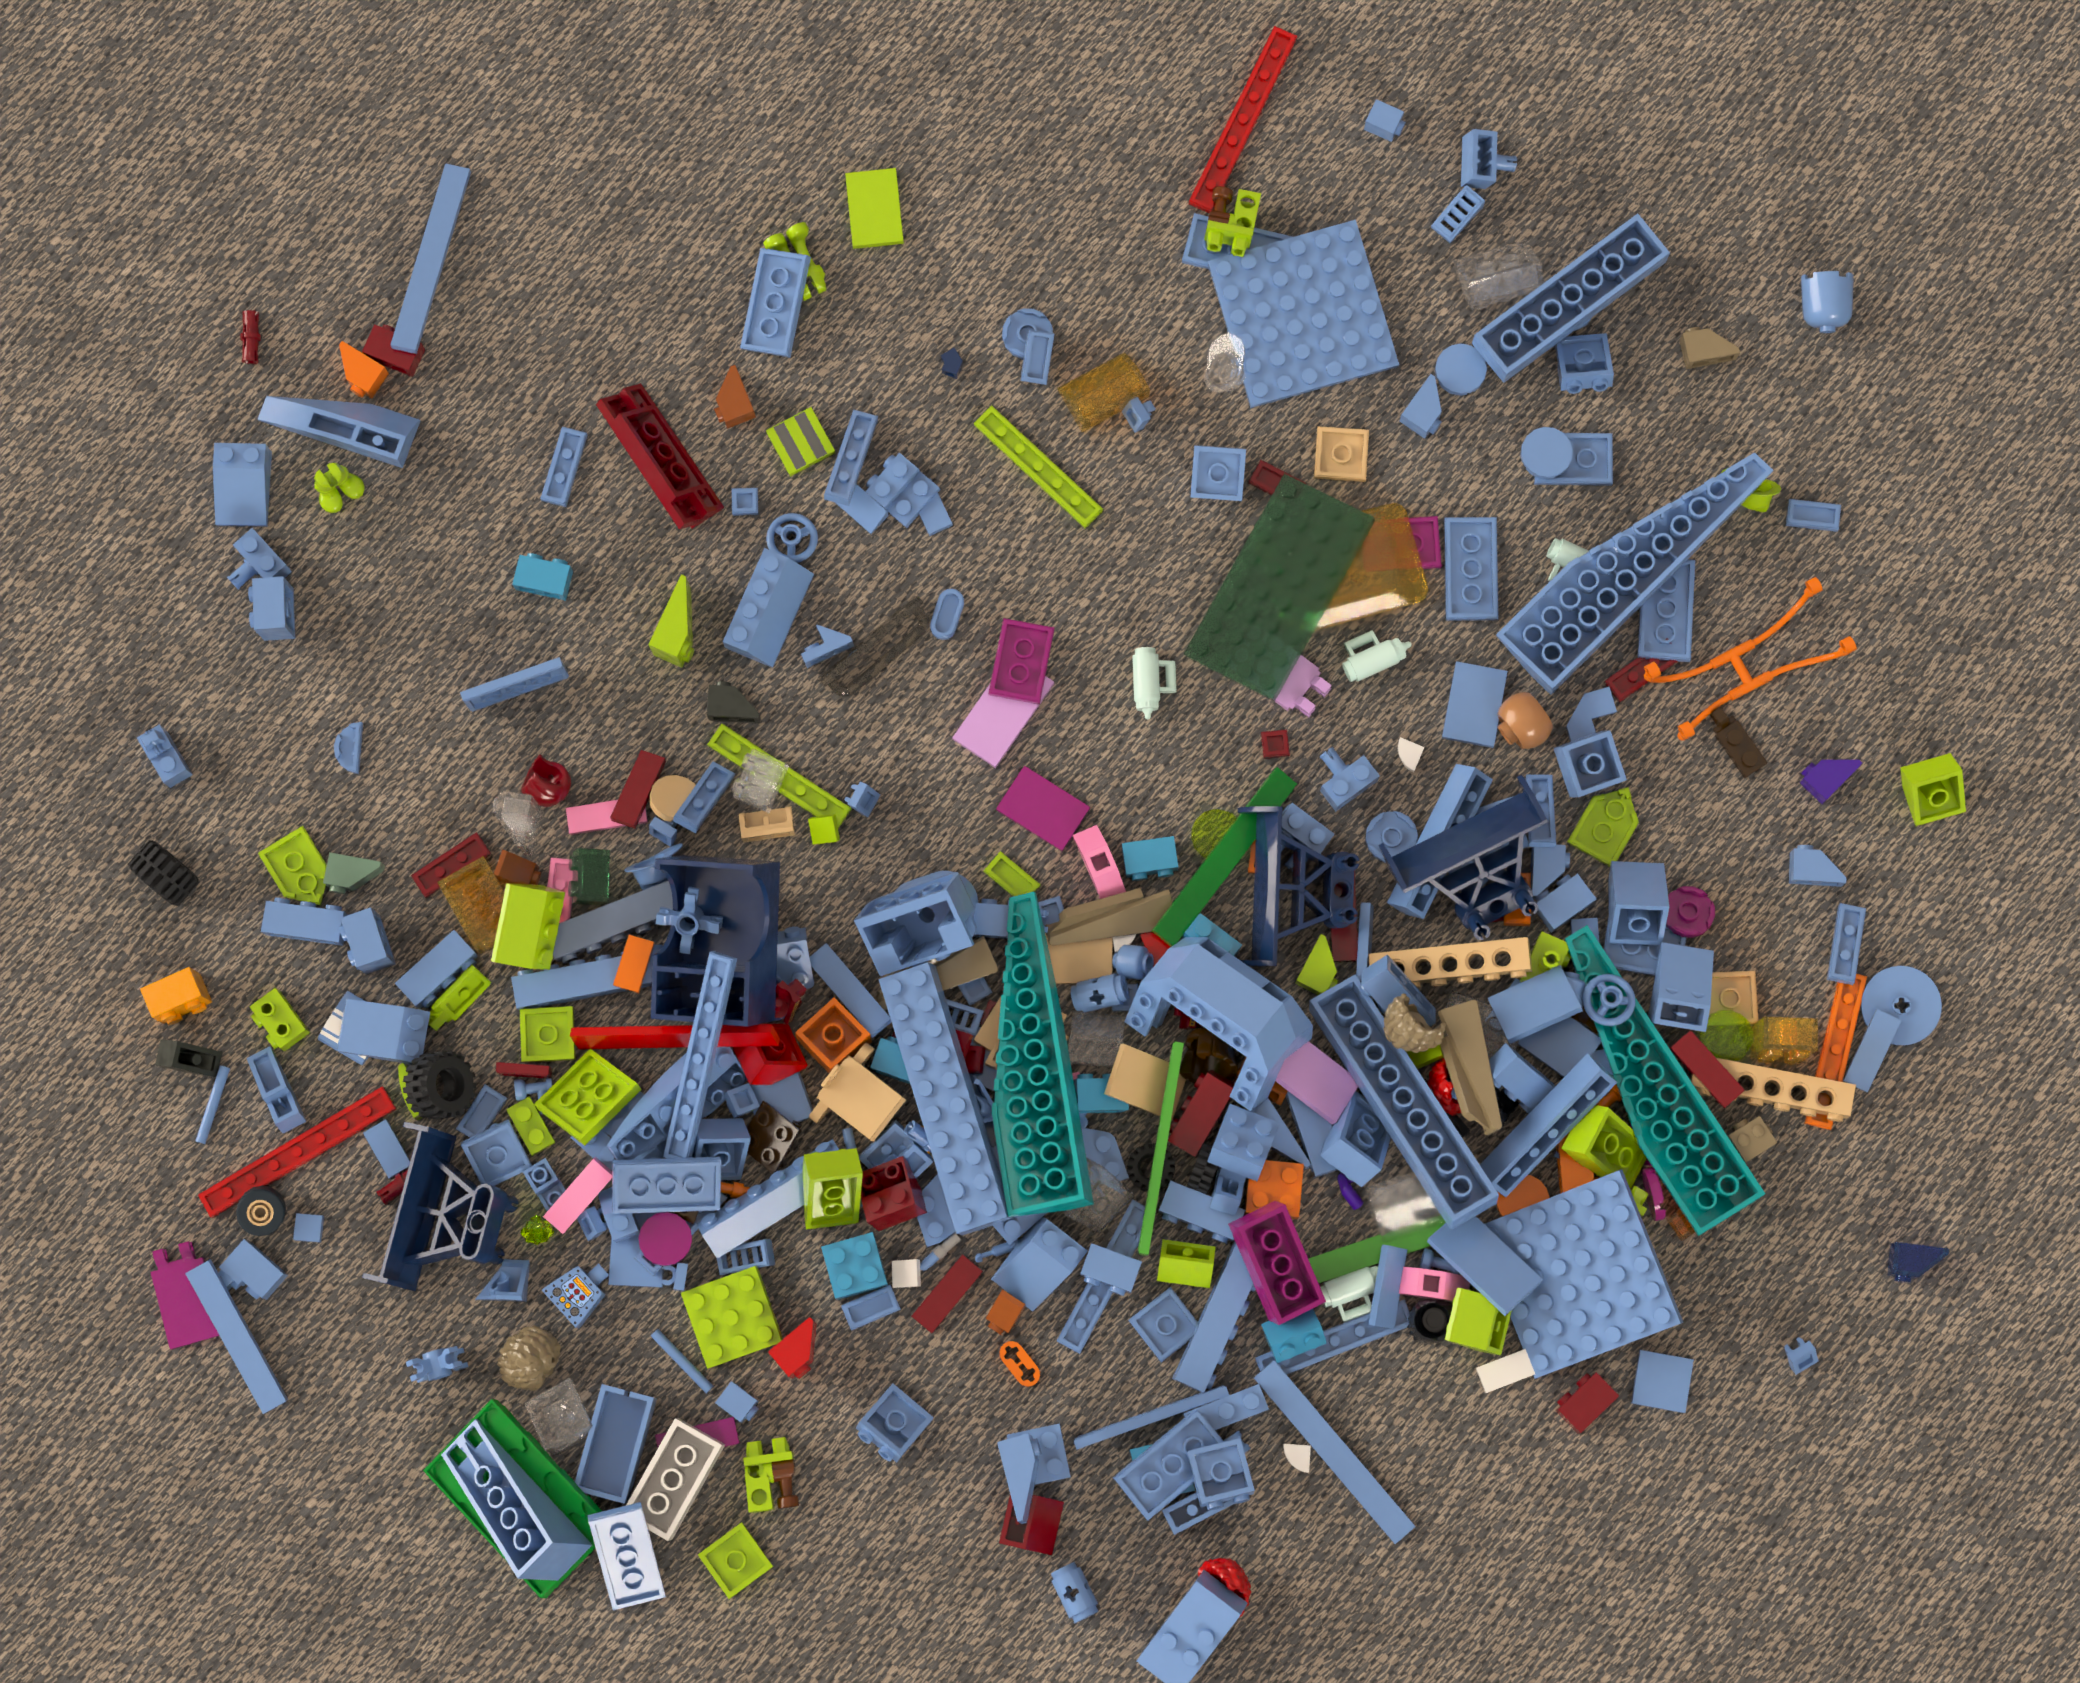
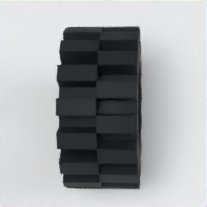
M1146 1143L1143 1146L1137 1147L1131 1153L1127 1164L1129 1179L1136 1188L1138 1187L1144 1192L1148 1191L1150 1178L1142 1174L1141 1163L1147 1158H1153L1156 1143ZM1167 1150L1159 1191L1169 1185L1175 1173V1161L1170 1151L1168 1152Z
M1204 1143L1187 1187L1207 1195L1218 1166L1207 1162L1213 1146Z

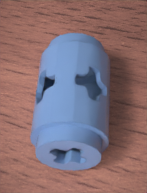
M1114 973L1077 982L1076 985L1071 986V998L1076 1011L1086 1013L1123 1004L1124 1001L1129 1000V987L1123 974L1117 975Z
M1075 1562L1051 1573L1053 1578L1051 1582L1061 1599L1068 1617L1072 1618L1074 1623L1099 1612L1096 1607L1098 1602L1088 1585L1081 1567H1077ZM1068 1586L1072 1589L1077 1588L1079 1593L1072 1597L1070 1595L1072 1590Z

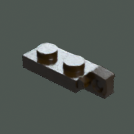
M1721 707L1712 712L1710 717L1717 725L1713 728L1716 734L1715 737L1744 779L1767 764L1763 755L1734 716L1728 718Z

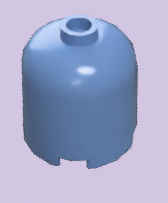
M1839 271L1813 272V278H1808L1806 274L1801 276L1802 313L1805 322L1813 328H1820V333H1834L1837 327L1847 324L1852 317L1853 274L1848 272L1846 277H1840Z

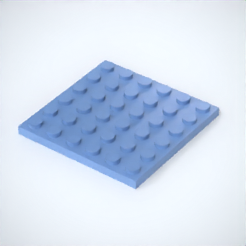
M1356 220L1248 249L1243 257L1230 254L1208 261V267L1250 408L1399 367Z
M1623 1170L1616 1171L1485 1223L1496 1236L1543 1279L1538 1287L1512 1309L1510 1316L1523 1350L1526 1349L1535 1375L1533 1376L1535 1379L1683 1323Z

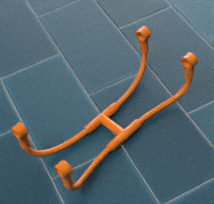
M1816 577L1805 582L1806 589L1803 596L1776 624L1757 638L1749 639L1711 659L1709 663L1686 672L1661 676L1660 669L1655 662L1644 666V679L1646 681L1664 683L1695 676L1712 668L1716 669L1731 661L1743 682L1742 685L1728 691L1727 695L1706 708L1691 723L1686 721L1679 725V732L1677 734L1679 740L1683 741L1694 736V728L1721 705L1773 680V677L1796 668L1846 656L1857 650L1854 640L1848 636L1839 641L1840 647L1836 652L1797 661L1771 672H1764L1753 679L1741 660V655L1754 649L1757 644L1774 634L1793 617L1809 597L1823 590L1820 581Z

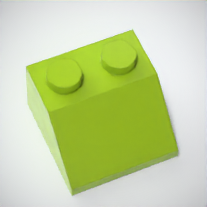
M1951 753L1900 767L1902 788L1916 826L1966 812L1963 772Z

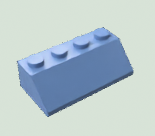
M764 548L723 639L725 648L773 668L814 573L790 558Z

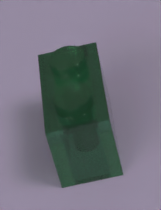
M578 848L573 852V855H570L569 870L573 871L572 881H569L568 896L572 897V904L603 906L608 903L610 850Z

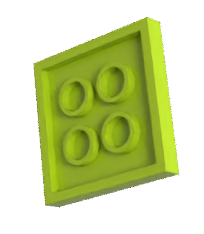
M589 1049L534 1105L540 1112L585 1146L642 1089L635 1081L592 1049Z
M757 1265L681 1292L707 1369L778 1344L783 1340Z

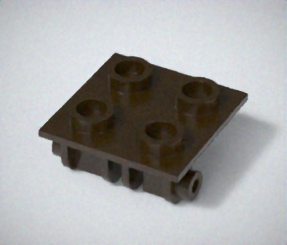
M762 1101L747 1127L751 1138L747 1153L773 1174L779 1167H782L783 1159L786 1154L790 1153L789 1149L794 1146L793 1142L797 1135L802 1132L800 1129L802 1125L795 1120L791 1123L766 1101Z

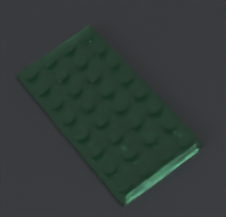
M1284 474L1186 648L1184 655L1275 702L1372 528L1375 518Z

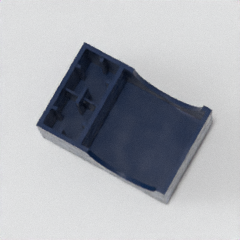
M687 855L656 858L655 869L661 870L669 881L674 911L681 912L683 909L685 893L688 892L689 887L699 888L697 906L701 908L705 916L723 917V924L719 934L698 929L696 934H694V948H691L690 954L679 953L682 935L677 932L674 925H671L664 946L652 958L651 1019L694 1022L709 952L715 951L737 958L722 1025L748 1027L775 1021L780 861ZM684 917L686 922L695 924L692 918Z

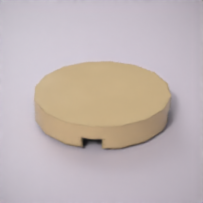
M670 775L658 779L652 786L649 796L651 809L664 821L671 822L696 784L678 775Z

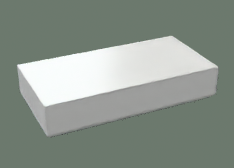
M1526 1349L1476 1368L1485 1393L1535 1375Z

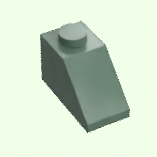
M329 852L323 884L330 887L329 891L333 893L345 894L346 890L353 892L382 873L385 865L380 861Z

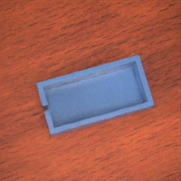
M602 1384L575 1483L586 1494L627 1504L631 1497L657 1398L631 1391L628 1397L629 1391Z

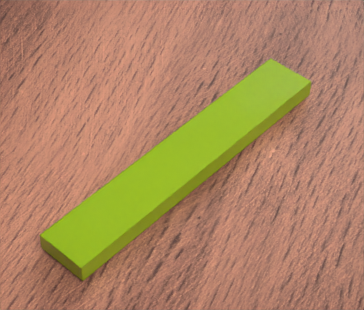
M992 405L974 422V426L1085 529L1103 512V508Z
M724 724L720 725L707 744L710 748L815 817L835 814L838 829L852 810L849 806Z

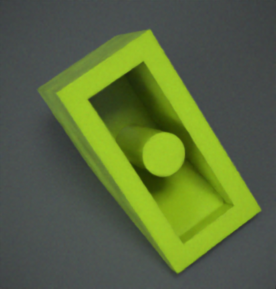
M1320 934L1295 983L1316 995H1320L1336 986L1339 981L1334 978L1337 970L1326 936Z

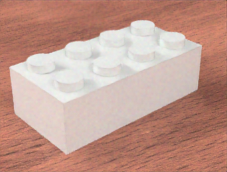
M675 1418L627 1505L641 1502L648 1530L667 1541L672 1540L725 1444L680 1418Z

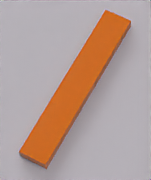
M1856 974L1853 985L1837 982L1815 1077L1843 1082L1867 976ZM1818 1094V1101L1821 1105L1829 1106L1831 1104V1098L1828 1094ZM1817 1113L1816 1117L1806 1116L1804 1124L1831 1130L1833 1121L1828 1120L1827 1115Z

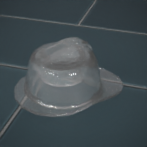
M1231 333L1222 334L1210 346L1204 381L1207 388L1212 392L1233 393L1245 379L1246 370L1243 365L1245 347L1242 339L1237 335Z

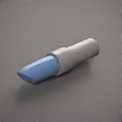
M953 1233L940 1245L938 1244L920 1263V1270L925 1271L939 1259H943L947 1252L961 1241L959 1236Z

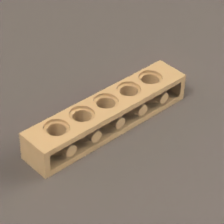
M1528 937L1368 954L1369 966L1386 955L1396 965H1403L1405 968L1404 974L1417 988L1421 987V983L1430 982L1431 986L1447 985L1449 980H1457L1458 984L1474 982L1473 978L1484 977V981L1499 980L1500 975L1510 974L1511 978H1522L1527 976V972H1532ZM1500 954H1509L1511 961L1507 966L1497 965L1496 960ZM1475 956L1484 958V964L1480 969L1470 967V961ZM1448 959H1455L1458 963L1457 968L1453 972L1444 970V963ZM1422 962H1429L1431 964L1430 972L1425 975L1419 974L1417 972L1418 965Z
M1716 1058L1737 1082L1742 1077L1748 1078L1751 1081V1089L1744 1091L1737 1097L1746 1099L1749 1105L1762 1107L1763 1103L1774 1105L1773 1109L1789 1112L1790 1108L1798 1109L1801 1115L1816 1117L1817 1113L1827 1115L1828 1120L1843 1122V1118L1848 1119L1851 1116L1855 1084ZM1691 1073L1690 1080L1701 1096H1710L1709 1091ZM1769 1082L1774 1083L1778 1088L1777 1095H1768L1764 1089L1765 1084ZM1793 1088L1802 1089L1805 1095L1804 1100L1797 1101L1793 1099L1791 1090ZM1819 1093H1826L1830 1096L1831 1104L1829 1106H1823L1819 1103Z

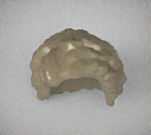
M1403 993L1401 996L1395 997L1393 1002L1388 1005L1385 1012L1383 1029L1387 1040L1392 1042L1393 1047L1418 1053L1442 1044L1446 1024L1442 1022L1437 1027L1431 1028L1426 1023L1424 1017L1419 1014L1415 1004H1409L1410 998Z
M535 1325L524 1327L519 1333L508 1337L504 1347L500 1349L502 1356L498 1359L497 1363L500 1367V1374H502L501 1379L508 1383L509 1386L518 1389H529L530 1391L540 1389L545 1379L553 1373V1368H555L558 1362L561 1346L557 1339L553 1337L552 1333Z

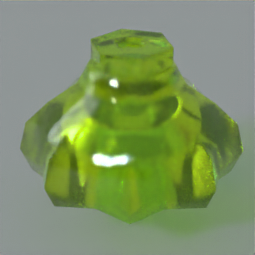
M534 1215L530 1218V1221L526 1222L520 1234L524 1237L526 1243L538 1245L548 1242L549 1238L554 1234V1229L547 1220H542L540 1216Z

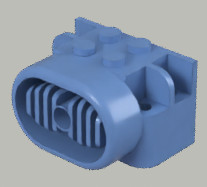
M938 871L905 882L893 893L870 901L854 919V922L879 975L883 976L910 966L915 967L927 963L935 958L937 961L949 957L953 952L973 946L972 937L976 933L977 928L973 917L976 903H978V896L969 880L958 872Z

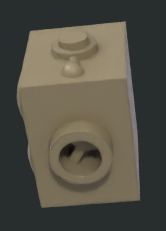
M1760 1116L1750 1122L1746 1118L1732 1126L1735 1131L1728 1135V1138L1745 1163L1777 1144L1772 1135L1771 1128L1766 1126Z

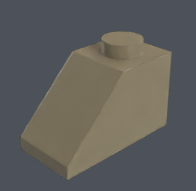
M1689 328L1685 330V333L1682 334L1679 340L1686 369L1733 361L1740 354L1737 346L1709 328Z

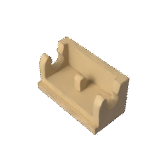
M791 806L739 814L743 843L795 835Z

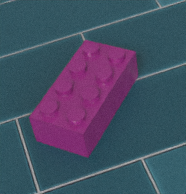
M1273 1201L1228 1224L1269 1321L1281 1325L1326 1302L1285 1204Z

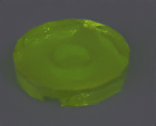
M1212 809L1202 813L1195 820L1191 831V841L1194 849L1201 857L1207 858L1237 819L1234 814L1220 809Z
M1719 1010L1709 1015L1706 1032L1699 1031V1040L1716 1058L1737 1061L1742 1059L1749 1048H1751L1753 1030L1749 1021L1742 1014L1733 1010Z

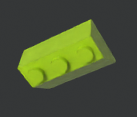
M506 883L491 961L529 969L550 970L565 892L544 885Z

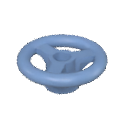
M788 513L779 516L771 523L767 531L766 542L769 550L799 563L809 558L816 549L818 534L816 527L807 517L797 513ZM787 521H798L805 525V527L799 529L794 524H788L784 527L780 525ZM775 533L781 536L783 543L787 545V555L777 549L774 543ZM790 534L796 535L794 540L787 539ZM810 534V543L807 549L801 554L795 555L796 545L801 541V538Z
M1603 974L1593 978L1586 985L1583 992V1006L1593 1021L1604 1026H1616L1628 1020L1635 1008V994L1630 984L1623 978L1613 974ZM1604 982L1616 983L1617 985L1622 987L1627 997L1623 996L1622 991L1618 987H1607ZM1595 987H1597L1601 994V1006L1597 1012L1593 1009L1590 1000L1591 993ZM1606 996H1612L1614 1002H1608ZM1627 1005L1625 1011L1620 1016L1615 1018L1604 1017L1609 1008Z

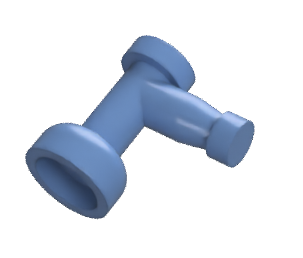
M547 1078L544 1082L525 1084V1081L522 1079L514 1080L516 1101L524 1100L527 1094L537 1093L539 1099L553 1086L552 1078Z
M1424 1248L1419 1268L1430 1270L1431 1267L1458 1274V1271L1445 1259L1435 1257L1432 1250Z

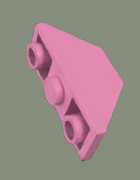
M1095 825L1074 834L1073 838L1099 898L1102 899L1126 892L1116 863L1098 826Z
M1403 1267L1399 1294L1453 1302L1457 1287L1469 1290L1470 1283L1462 1275Z

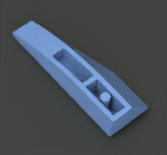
M266 396L258 417V421L400 468L404 466L420 424L419 419L373 404Z
M717 1047L701 1119L711 1114L725 1101L723 1094L726 1091L739 1087L747 1081L745 1073L730 1047ZM686 1053L651 1086L619 1126L607 1145L616 1160L634 1159L667 1140Z

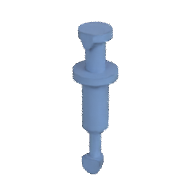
M1016 1239L1010 1245L1006 1242L993 1246L991 1251L982 1254L978 1253L975 1256V1261L979 1263L983 1261L982 1258L991 1255L997 1257L1012 1252L1021 1239Z

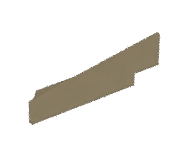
M1141 888L1066 908L1059 913L1058 922L1045 925L1048 927L1046 935L1049 944L1053 946L1152 932V929L1172 904L1169 889L1144 898Z
M984 936L973 941V946L953 952L943 960L937 961L935 958L928 961L936 966L943 991L998 972L999 969ZM913 966L883 975V977L904 971L906 969L912 968ZM880 988L877 996L873 998L886 1011L888 1009L882 989Z
M1471 1000L1438 1011L1441 1022L1446 1024L1445 1031L1448 1037L1442 1039L1440 1046L1462 1116L1469 1122L1475 1120L1483 1127L1484 1134L1488 1136L1501 1129L1502 1122L1478 1003L1476 1000Z

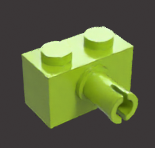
M1541 932L1531 952L1532 972H1527V976L1520 978V982H1524L1559 965L1567 967L1571 958L1567 943L1545 932Z

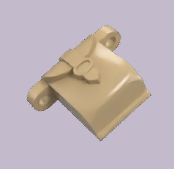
M865 1043L854 1057L848 1056L841 1065L836 1064L822 1082L821 1086L823 1088L816 1097L820 1101L810 1113L809 1118L818 1124L831 1109L874 1142L906 1099L864 1067L875 1051L871 1045Z

